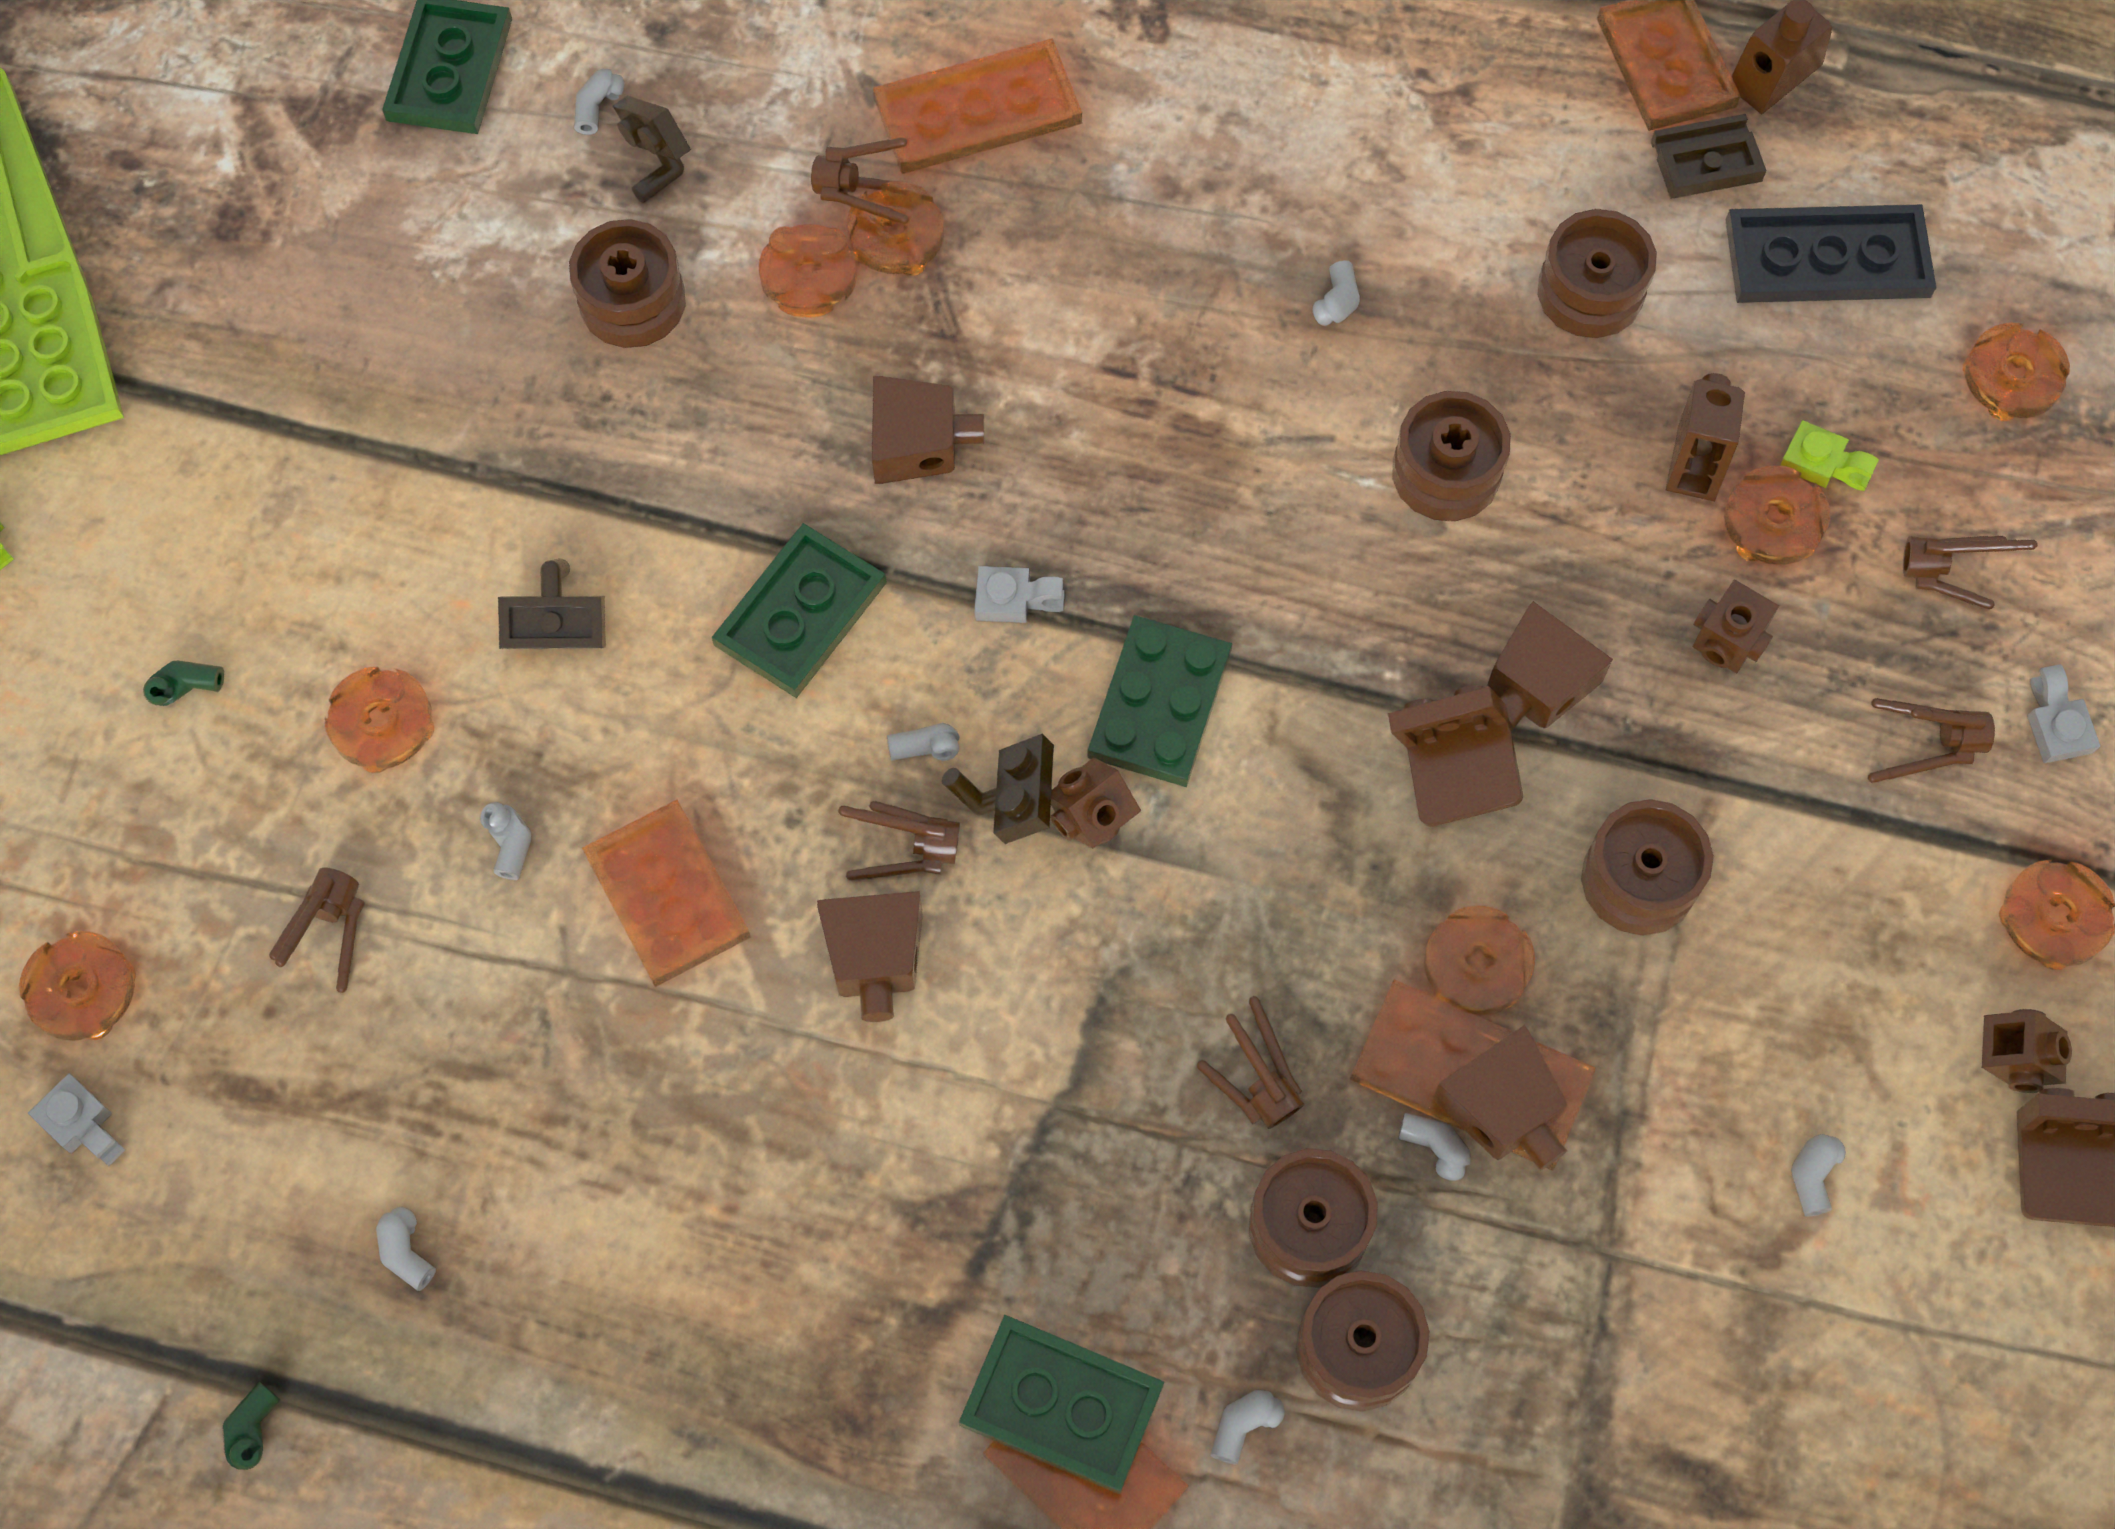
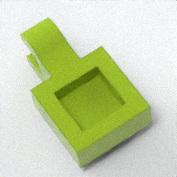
M1802 420L1779 469L1824 488L1827 487L1831 477H1834L1854 489L1865 491L1879 459L1862 451L1844 452L1849 439Z

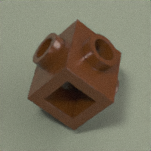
M1734 579L1718 603L1709 599L1699 613L1693 625L1701 629L1692 647L1700 651L1709 663L1720 668H1728L1737 674L1747 658L1757 662L1770 643L1773 636L1767 633L1766 629L1777 612L1779 605Z
M1094 757L1082 767L1065 773L1060 778L1058 785L1051 791V806L1055 813L1050 818L1056 829L1068 841L1075 838L1092 849L1098 844H1103L1113 839L1118 834L1120 827L1141 812L1120 772Z
M2019 1009L2011 1013L1984 1015L1981 1068L2007 1083L2011 1090L2022 1093L2040 1092L2044 1089V1085L2066 1084V1064L2070 1062L2072 1057V1046L2067 1035L2068 1031L2048 1019L2045 1013L2038 1010Z

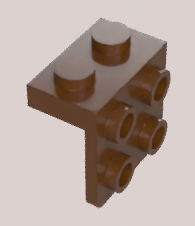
M1471 685L1462 687L1454 692V696L1436 701L1431 699L1413 700L1406 703L1403 707L1404 709L1388 713L1391 733L1407 748L1419 819L1426 826L1434 827L1514 807L1521 803L1523 791L1507 706L1490 686Z
M2066 1088L2041 1090L2039 1094L2017 1110L2022 1214L2027 1219L2036 1221L2115 1227V1093H2103L2095 1096V1098L2075 1097L2074 1091Z

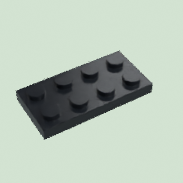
M1922 204L1729 209L1725 219L1737 303L1931 298L1937 288Z

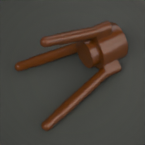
M896 138L845 148L827 147L826 156L818 155L813 162L811 170L812 190L815 194H821L820 198L822 201L839 202L902 224L908 223L909 217L903 213L847 194L848 192H855L857 187L890 192H909L910 186L907 183L859 177L857 164L850 163L848 158L905 147L907 140L905 138Z
M1909 536L1904 549L1903 574L1905 577L1917 578L1916 589L1936 591L1972 605L1992 609L1995 605L1993 600L1937 580L1939 575L1949 574L1952 564V553L2034 550L2037 548L2038 543L2035 540H2007L2005 536L1945 539Z
M1873 699L1871 705L1874 708L1908 714L1916 719L1941 723V743L1944 747H1951L1952 753L1872 772L1868 775V780L1871 783L1952 764H1973L1975 753H1988L1993 746L1995 725L1992 715L1989 712L1945 710L1894 700Z
M877 801L870 803L869 807L872 811L848 806H840L838 809V813L844 817L915 833L913 854L923 855V860L850 870L846 873L848 880L873 879L919 872L940 874L942 863L955 865L960 822L929 817Z
M327 867L319 869L302 904L269 954V957L275 960V964L278 967H283L287 963L314 917L336 923L340 916H346L336 990L339 993H344L347 990L357 921L365 904L364 901L355 897L359 888V882L350 875L336 869Z
M1252 996L1249 999V1004L1276 1071L1270 1072L1234 1014H1228L1226 1022L1260 1077L1258 1081L1248 1088L1253 1098L1251 1100L1248 1099L1206 1061L1199 1060L1197 1068L1244 1111L1252 1124L1262 1119L1267 1128L1271 1129L1294 1115L1305 1104L1299 1097V1094L1303 1091L1291 1075L1258 997Z

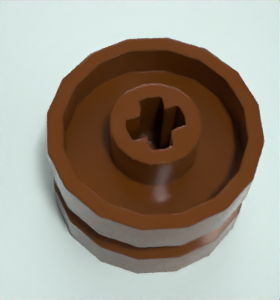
M1603 209L1578 212L1560 223L1549 241L1546 258L1539 275L1537 295L1544 313L1557 327L1582 337L1601 338L1618 334L1631 325L1642 309L1647 289L1656 271L1657 251L1650 234L1636 220L1618 211Z
M633 219L614 220L591 229L575 245L569 260L570 281L574 294L577 297L581 317L592 334L607 344L623 348L642 347L665 338L679 324L686 306L685 288L679 272L676 251L666 234L649 223Z
M1443 391L1425 396L1411 407L1401 424L1398 444L1393 457L1392 480L1400 498L1414 512L1439 521L1456 522L1476 516L1490 505L1500 487L1504 469L1510 455L1511 433L1503 415L1487 400L1469 392Z
M1653 799L1629 802L1609 814L1598 830L1584 858L1581 881L1586 900L1600 919L1619 931L1642 936L1665 932L1684 920L1711 878L1714 855L1708 834L1695 817L1673 803Z
M1306 1148L1284 1155L1265 1171L1254 1193L1250 1208L1249 1237L1256 1257L1272 1275L1294 1286L1322 1287L1336 1276L1350 1273L1359 1265L1377 1227L1378 1201L1369 1178L1352 1160L1332 1150ZM1313 1212L1321 1217V1221L1319 1223H1311L1306 1218Z
M1360 1270L1336 1276L1316 1292L1299 1325L1296 1353L1302 1375L1317 1395L1338 1408L1363 1412L1387 1406L1408 1389L1427 1357L1430 1331L1423 1307L1408 1287L1386 1274ZM1353 1333H1358L1360 1340L1369 1337L1373 1342L1372 1345L1367 1348L1358 1346L1354 1341Z

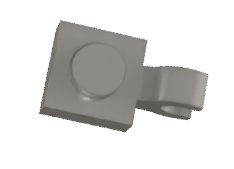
M979 566L974 611L976 621L1027 623L1028 609L1061 612L1064 610L1065 597L1063 578L1042 577L1030 582L1029 568Z
M2061 664L2041 668L2039 670L2041 676L2030 679L2032 692L2040 707L2033 709L2027 717L2043 763L2093 754L2101 746L2084 699L2068 701V680Z
M70 1073L28 1112L54 1140L71 1154L83 1143L96 1157L110 1166L125 1151L100 1126L112 1113Z

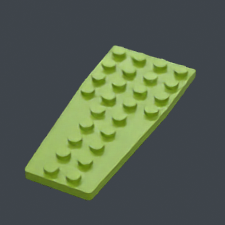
M0 68V455H4L124 418L91 292L13 85L6 72Z

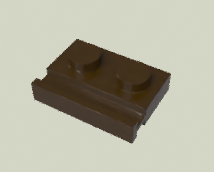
M1746 114L1654 131L1651 145L1652 148H1656L1658 154L1657 162L1670 199L1763 181L1767 170L1753 132H1749L1746 125L1748 120Z

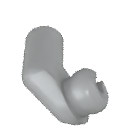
M611 69L597 70L576 94L574 128L578 133L591 135L598 131L599 104L605 96L608 99L616 100L619 98V95H622L625 83L621 75L612 74Z
M1339 261L1330 266L1329 272L1333 289L1325 294L1324 299L1316 301L1313 305V315L1316 321L1323 326H1327L1333 321L1339 323L1345 320L1359 305L1358 286L1353 264L1350 261Z
M946 723L887 735L890 759L892 761L932 754L938 760H950L959 752L958 741L960 736L955 728Z
M499 802L489 803L483 808L480 821L501 847L493 872L505 879L518 880L531 842V831L517 811L511 806L503 805Z
M1404 1113L1398 1139L1430 1147L1438 1157L1436 1163L1437 1174L1444 1179L1452 1181L1461 1179L1465 1175V1166L1471 1163L1469 1148L1453 1127L1444 1122Z
M1820 1134L1809 1139L1792 1164L1791 1173L1805 1217L1820 1215L1832 1210L1823 1180L1836 1163L1843 1162L1846 1154L1843 1143L1836 1137Z
M397 1207L391 1213L383 1214L376 1227L380 1261L385 1267L417 1291H421L434 1277L436 1268L411 1250L410 1235L415 1231L417 1219L411 1210L405 1207Z
M1255 1390L1227 1405L1223 1411L1210 1456L1226 1463L1238 1464L1247 1432L1260 1426L1275 1428L1282 1422L1285 1414L1282 1401L1275 1398L1269 1391Z

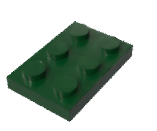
M417 0L382 108L386 121L478 134L512 22L509 7L460 0Z
M802 523L712 636L713 644L718 649L797 698L886 585V574Z
M1134 615L1087 750V758L1092 759L1094 757L1109 765L1187 787L1231 654L1232 643Z
M1004 1314L960 1417L959 1426L1117 1494H1121L1165 1382Z

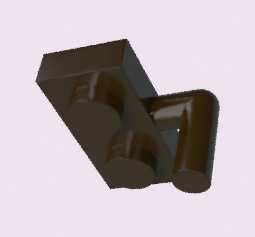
M627 95L613 105L621 120L617 124L620 133L632 147L637 146L650 151L652 154H656L662 164L632 187L636 198L644 203L683 174L684 164L680 158L688 153L691 148L668 108Z
M561 558L546 561L540 569L541 596L498 597L499 649L606 647L605 596H562L561 579L569 574L570 565Z
M1042 733L999 750L997 786L984 793L957 768H951L944 773L942 784L974 814L985 815L995 811L993 833L1004 844L1016 841L1050 828L1054 744Z

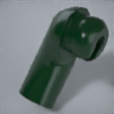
M179 660L171 661L147 680L143 687V693L146 700L151 704L167 706L177 701L193 688L219 692L224 682V669L220 666Z
M261 1382L256 1384L223 1423L225 1457L227 1462L236 1469L248 1470L254 1468L260 1462L263 1454L261 1421L280 1401V1398Z

